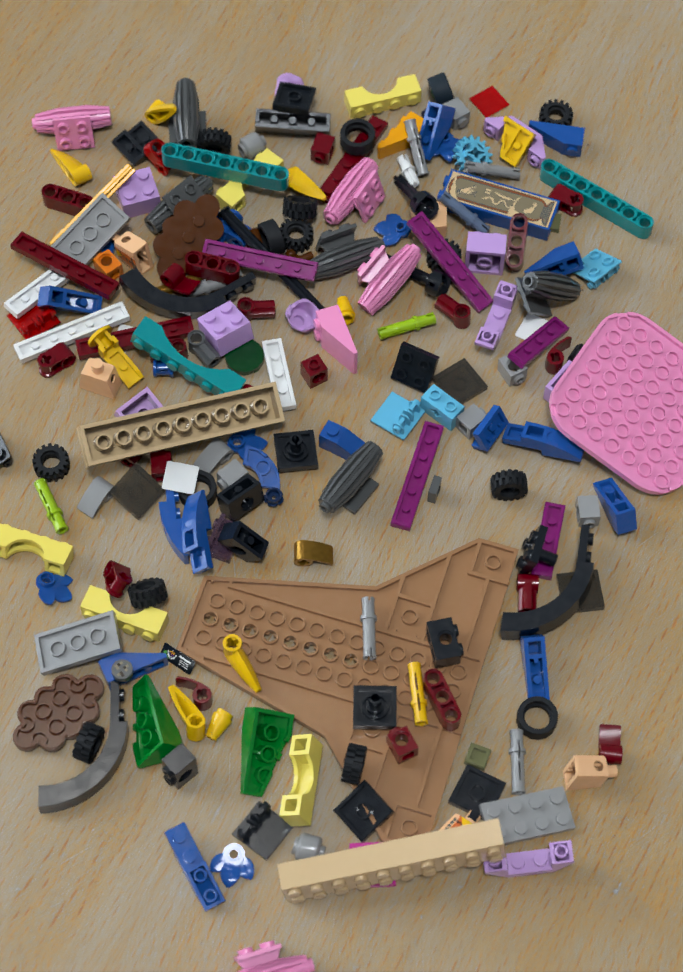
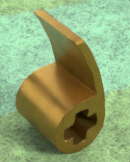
M299 540L294 543L295 565L305 567L311 565L313 561L333 565V547L331 545L309 540Z

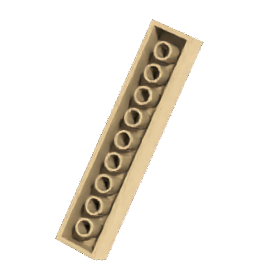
M271 382L78 426L76 430L85 467L88 468L284 422L285 418L276 382Z
M499 818L285 862L277 864L281 890L288 902L298 904L304 902L307 898L322 899L327 894L335 893L341 895L355 888L365 890L374 884L389 885L392 881L398 879L409 881L414 879V876L422 874L423 876H432L437 871L445 870L446 872L458 870V867L461 866L476 867L481 864L480 862L489 861L495 863L503 860L507 855Z

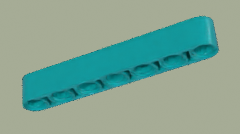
M166 143L161 149L162 162L169 168L282 192L289 187V172L282 166L176 143Z
M546 159L542 162L540 180L552 188L557 184H562L582 194L584 198L582 205L637 238L647 239L650 237L654 220L650 215L553 159Z

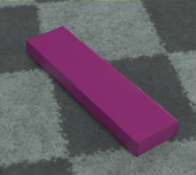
M554 316L510 351L507 357L523 369L565 335L569 327Z
M545 502L541 525L548 527L542 549L556 554L566 505ZM538 561L531 574L539 575L540 579L551 581L554 566L552 567Z

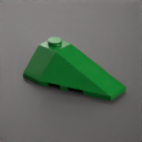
M145 674L132 687L133 711L136 712V723L133 724V731L136 732V742L133 743V753L137 768L162 763L161 759L182 743L177 726L149 675Z
M245 707L241 741L240 794L256 797L263 796L273 775L272 771L282 756L281 752L291 738L294 714L259 707Z

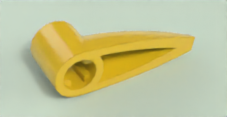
M155 100L144 113V116L150 123L156 125L173 116L177 111V107L173 103L165 104L161 100Z
M50 149L51 155L74 187L92 179V173L86 164L82 165L77 159L64 152Z
M293 166L287 169L289 172V187L304 195L326 201V195L298 167Z
M235 634L227 635L223 640V652L226 659L254 692L258 693L262 689L255 670L242 648L241 638Z
M175 685L169 686L168 689L173 703L186 725L187 738L194 742L201 741L205 737V717Z

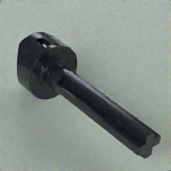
M402 174L394 176V183L411 200L410 209L415 215L423 211L427 218L431 219L437 214L439 210L438 202L428 191L418 192Z
M415 267L410 278L425 284V292L433 297L447 293L451 284L450 277L437 269L429 274Z

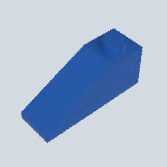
M428 101L419 134L422 137L421 145L426 160H431L449 131L456 108Z
M529 120V127L542 135L543 144L562 155L571 157L581 156L585 128Z
M574 241L554 248L526 269L524 273L526 275L527 272L550 271L567 275L583 269L584 266L580 252Z
M50 285L40 287L37 305L39 307L91 314L101 310L102 296Z
M330 420L327 421L319 434V447L345 460L365 444L363 440L350 430Z
M613 478L593 483L609 523L616 533L620 535L636 530V509Z
M541 634L520 636L527 697L539 696L550 700L545 636Z
M118 652L103 657L98 661L109 690H111V682L117 681L113 678L111 667L117 660H128L133 667L132 677L128 681L120 682V686L168 665L166 653Z

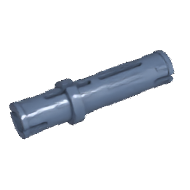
M447 191L441 195L438 201L465 221V225L471 226L476 231L486 233L489 230L490 226L477 217L478 214L472 213Z

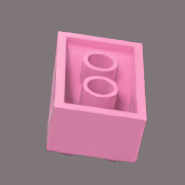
M339 305L317 310L316 319L313 320L315 340L320 341L322 348L352 374H356L358 352Z

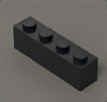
M256 108L255 132L316 137L317 132L330 135L331 114L310 112L309 116L272 109Z

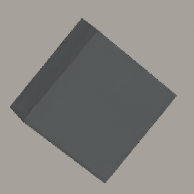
M434 475L428 491L427 502L436 503L442 477Z

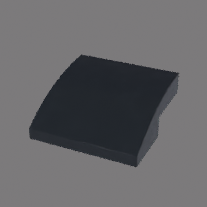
M141 120L128 132L124 129L111 142L135 167L148 160L144 154V146L152 140L159 138ZM152 145L153 151L157 153V148Z

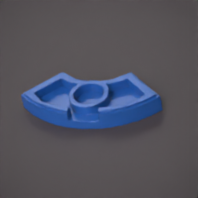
M246 445L243 466L252 469L257 474L262 489L275 487L280 490V476L273 461L260 449Z

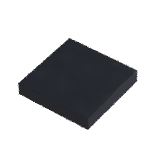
M280 81L272 104V110L309 116L316 95V87Z
M467 764L448 800V804L467 813L473 810L481 816L479 805L499 800L506 782Z
M363 780L333 810L363 843L375 832L378 826L380 827L395 813L366 780ZM363 805L368 809V811H369L368 815H367V813H366V811H365ZM371 815H373L376 820L374 824H372L369 818Z

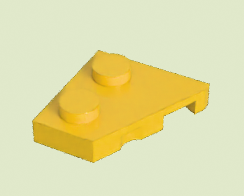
M505 116L503 119L505 123L501 139L500 158L514 167H518L536 134L508 116Z

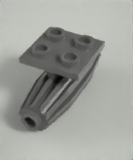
M182 78L176 83L173 104L176 105L177 111L169 118V143L196 147L199 132L204 128L206 129V111H199V99L194 81L189 78Z
M190 175L161 197L163 200L146 216L144 221L147 228L154 234L161 232L164 220L173 216L174 207L178 202L189 200L195 203L200 196L210 194L213 191L214 183L212 179L204 175L194 179Z
M349 223L343 224L335 231H324L318 240L315 250L316 252L321 250L325 252L309 260L319 263L315 280L337 276L360 267L363 262L367 263L371 259L370 254L376 247L379 249L382 244L385 246L383 239L375 236L354 240V232L357 228L356 223L351 225Z
M550 271L527 272L523 278L517 277L515 279L517 290L524 302L525 310L529 314L551 317L553 315L547 299L554 301L575 300L580 296L581 286L577 281L566 275Z
M367 441L348 457L331 477L318 499L319 508L323 512L334 513L343 506L353 514H356L376 490L379 483L371 479L370 476L383 455L382 449L376 443Z

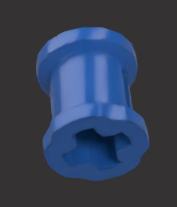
M153 360V377L158 375L174 377V371L169 369L165 363Z

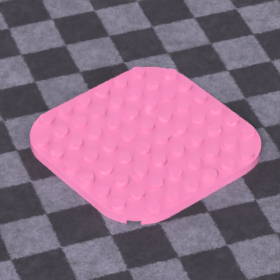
M634 312L611 314L600 322L555 384L549 400L552 420L565 437L633 487L642 492L655 495L671 493L683 485V343L641 314Z

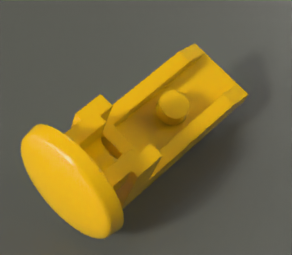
M110 325L103 326L92 334L88 340L89 347L98 346L99 355L106 363L116 367L121 381L130 389L142 380L144 376L120 348L116 337L110 335L113 328Z

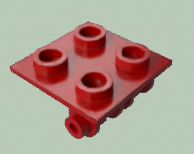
M37 305L18 319L11 313L7 315L25 340L46 332L61 323L56 317L57 313L54 308L49 309Z

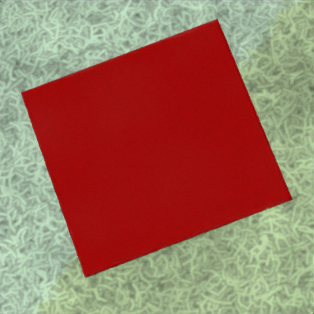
M493 86L469 98L486 118L510 105Z

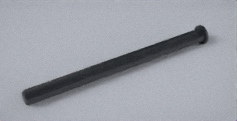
M229 206L224 207L219 212L218 217L222 218L252 249L270 252L234 215ZM278 275L300 299H308L319 310L325 308L298 279Z

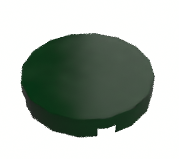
M250 340L225 354L226 364L229 369L239 375L244 376L252 372L255 373L263 366V348L256 341Z

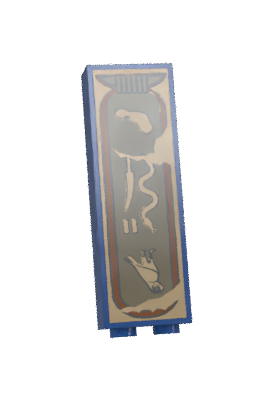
M451 169L449 176H445L443 182L445 187L439 191L437 197L438 201L441 195L447 191L472 213L478 214L477 217L484 223L508 230L512 216L516 213H522L528 219V236L548 241L551 233L550 228L560 205V200ZM447 207V212L454 213ZM517 220L514 225L519 228L522 227L525 224V222L523 220Z

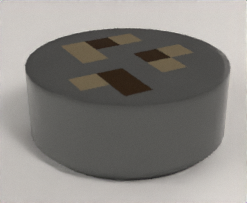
M125 659L115 661L111 667L112 676L119 682L128 681L133 675L132 664Z

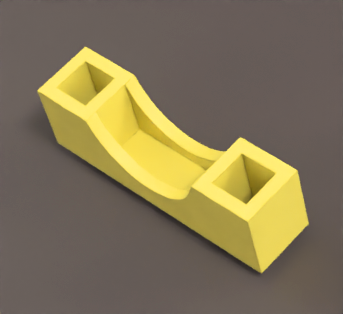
M412 74L397 78L396 86L384 94H373L363 87L345 90L344 103L350 119L361 118L366 115L378 114L383 111L420 103L422 90L416 75Z
M268 148L262 153H258L254 161L284 167V160ZM229 181L224 187H220L215 194L220 208L223 209L229 206L238 212L246 206L244 190L248 185Z
M0 523V557L7 559L17 552H33L44 561L45 571L65 576L74 558L72 545Z
M90 585L80 605L81 613L85 618L113 610L116 613L118 628L129 635L137 634L149 642H160L169 622L168 612L151 606L135 614L121 613L112 606L111 596L106 590Z
M312 734L292 735L289 756L294 768V783L291 792L288 795L282 796L279 814L291 827L311 825L323 745Z

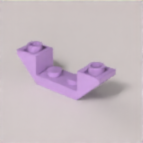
M508 116L536 134L529 146L527 161L532 166L541 169V164L546 158L542 135L514 116ZM504 117L486 118L484 120L483 132L498 141L502 137V133H504Z
M500 280L494 294L493 305L484 327L480 328L475 345L494 350L498 346L513 308L518 291L517 285Z
M571 840L549 843V848L508 853L506 854L507 857H504L499 862L491 863L485 861L484 870L485 874L508 878L555 872L574 863Z

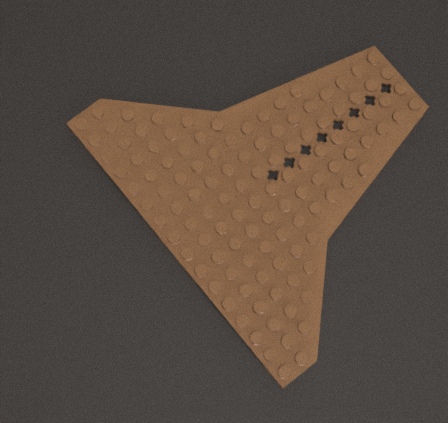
M478 538L377 586L204 576L176 649L195 661L196 664L276 711L294 714L295 722L326 740L342 771L349 743L367 746L360 783L366 780L395 812L375 830L381 842L429 833L432 831L519 549ZM368 596V600H370V596L375 598V615H377L375 622L377 658L375 660H369V657L368 660L363 659V625L360 621V616L362 615L361 598ZM214 616L215 622L209 624L205 618ZM451 617L453 624H457L459 631L457 641L462 643L464 655L461 656L460 664L436 669L443 674L461 711L460 726L455 731L445 730L441 726L425 691L424 696L428 702L426 707L428 724L425 726H415L414 712L410 705L412 696L407 665L411 662H420L422 680H424V674L427 670L435 669L426 634V622ZM230 621L234 622L235 628H232L231 630L227 629V627L224 626L225 624H229ZM252 627L255 634L247 635L244 631ZM272 633L275 640L267 641L264 637ZM235 634L241 638L242 648L255 670L262 689L258 693L254 692L226 659L223 652V640L227 635ZM290 639L294 640V644L296 645L292 647H287V645L284 643L285 641L289 642ZM448 640L441 641L444 645L450 644ZM310 645H313L314 650L316 651L312 653H307V650L304 649L305 647L309 648ZM330 651H333L336 657L327 659L325 653L329 654ZM350 657H353L356 663L347 665L345 659L349 660ZM415 678L416 690H418L417 678ZM435 679L428 680V682L431 684L438 683V681ZM354 685L397 686V727L402 728L407 725L418 746L417 756L400 764L397 763L387 744V734L392 729H353ZM444 697L437 698L442 703L447 701ZM417 698V700H418V708H419V711H420V710H421V707H420V699ZM451 715L446 717V719L449 721L456 720V718ZM404 740L396 742L399 746L407 744ZM350 784L352 790H354L358 786L355 784ZM363 805V807H364V809H365V811H366V813H367V815H368L369 811H368V809ZM371 815L369 818L372 824H374L376 820L374 816Z

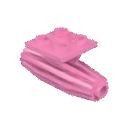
M81 105L55 108L37 113L35 118H32L33 130H37V133L55 134L58 151L95 147L93 130L112 125L109 106Z
M364 157L346 174L332 193L323 212L327 223L332 225L339 224L355 207L359 211L364 223L373 216L375 210L385 198V193L377 173L379 166L373 159Z
M413 243L411 245L406 244L390 259L386 254L383 244L379 249L376 247L370 254L371 259L367 263L363 262L357 270L359 272L357 275L358 284L362 285L363 282L369 283L358 301V305L365 312L373 315L392 299L411 276L422 257L420 248Z
M274 940L259 944L260 949L254 951L252 947L238 950V955L234 956V961L243 968L238 972L315 971L312 958L307 959L306 955L278 958L282 946L281 943L275 944Z

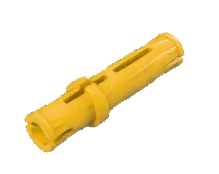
M411 662L407 665L412 696L410 705L414 712L415 726H425L428 724L426 711L428 702L424 696L421 663ZM415 678H417L418 690H416ZM417 698L420 699V707H421V710H420V711H419V708H418V700H417Z

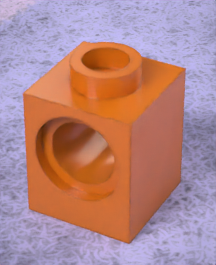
M109 249L100 252L93 258L94 269L116 280L124 274L122 263Z

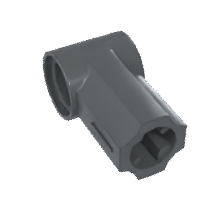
M191 331L187 336L188 350L195 354L207 368L215 367L221 360V356L205 339L202 331Z

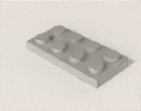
M102 192L51 247L88 265L131 219Z
M113 610L34 635L40 673L43 676L123 651L116 613Z
M563 786L481 803L479 805L483 821L499 818L504 845L572 831L576 828Z

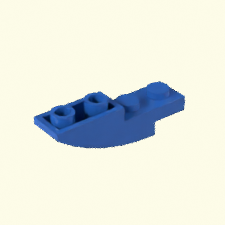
M526 421L525 426L508 423L502 437V441L505 444L541 450L544 456L581 462L585 452L559 430Z
M166 490L167 501L158 502L163 530L176 555L184 564H189L190 554L183 553L180 508H176L175 503L179 502V493Z
M205 490L187 497L182 515L183 553L190 554L193 574H201L213 568L207 531L211 530L212 527Z
M185 822L165 831L164 834L203 909L207 911L223 903L225 899L206 861L203 860Z

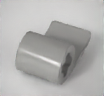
M219 437L215 438L203 450L193 465L198 466L199 470L210 474L219 462L225 464L229 461L234 451Z
M97 476L85 491L77 508L93 519L102 502H108L114 496L116 487L102 477Z

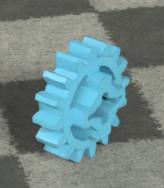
M470 135L468 138L466 136L455 144L456 147L452 150L455 154L452 158L457 159L454 165H460L459 171L467 169L464 168L466 160L478 163L480 161H485L488 164L492 163V160L489 158L493 154L488 153L490 146L485 147V140L480 142V137L474 139L473 135Z

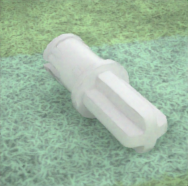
M400 155L397 158V162L401 167V174L416 188L420 184L415 173L416 169L412 166L408 155Z

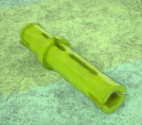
M434 312L422 316L415 315L411 319L377 328L380 340L409 331H419L420 328L436 324V317Z
M40 478L36 480L34 487L47 511L46 516L48 520L52 522L56 534H64L69 528L62 516V509L58 508L46 479Z

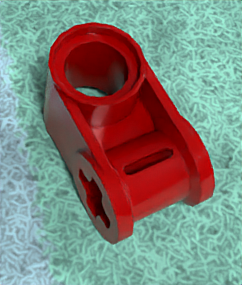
M154 139L144 146V154L160 174L167 176L171 168L163 164L161 152L162 146L165 143L161 139ZM152 145L157 148V153L153 151Z

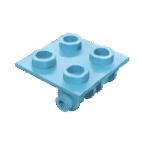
M595 248L582 258L584 268L573 273L588 280L587 287L589 289H596L601 282L604 283L606 279H609L618 272L619 264L622 261Z
M391 392L370 421L398 438L405 440L423 416L425 410L420 408L421 403L419 400L408 401Z

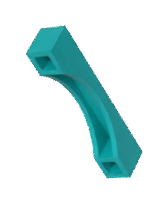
M147 316L143 318L132 334L130 342L137 349L148 352L153 359L162 361L169 369L178 371L185 379L197 383L206 392H211L214 395L242 389L246 382L245 378L231 369H212L189 361L171 345L163 327Z

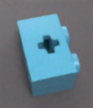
M435 384L421 396L420 408L424 409L426 414L449 431H452L456 425V417L464 411L465 406Z

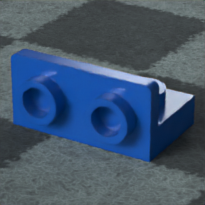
M493 405L473 432L475 438L472 443L473 448L488 451L509 423L500 406Z

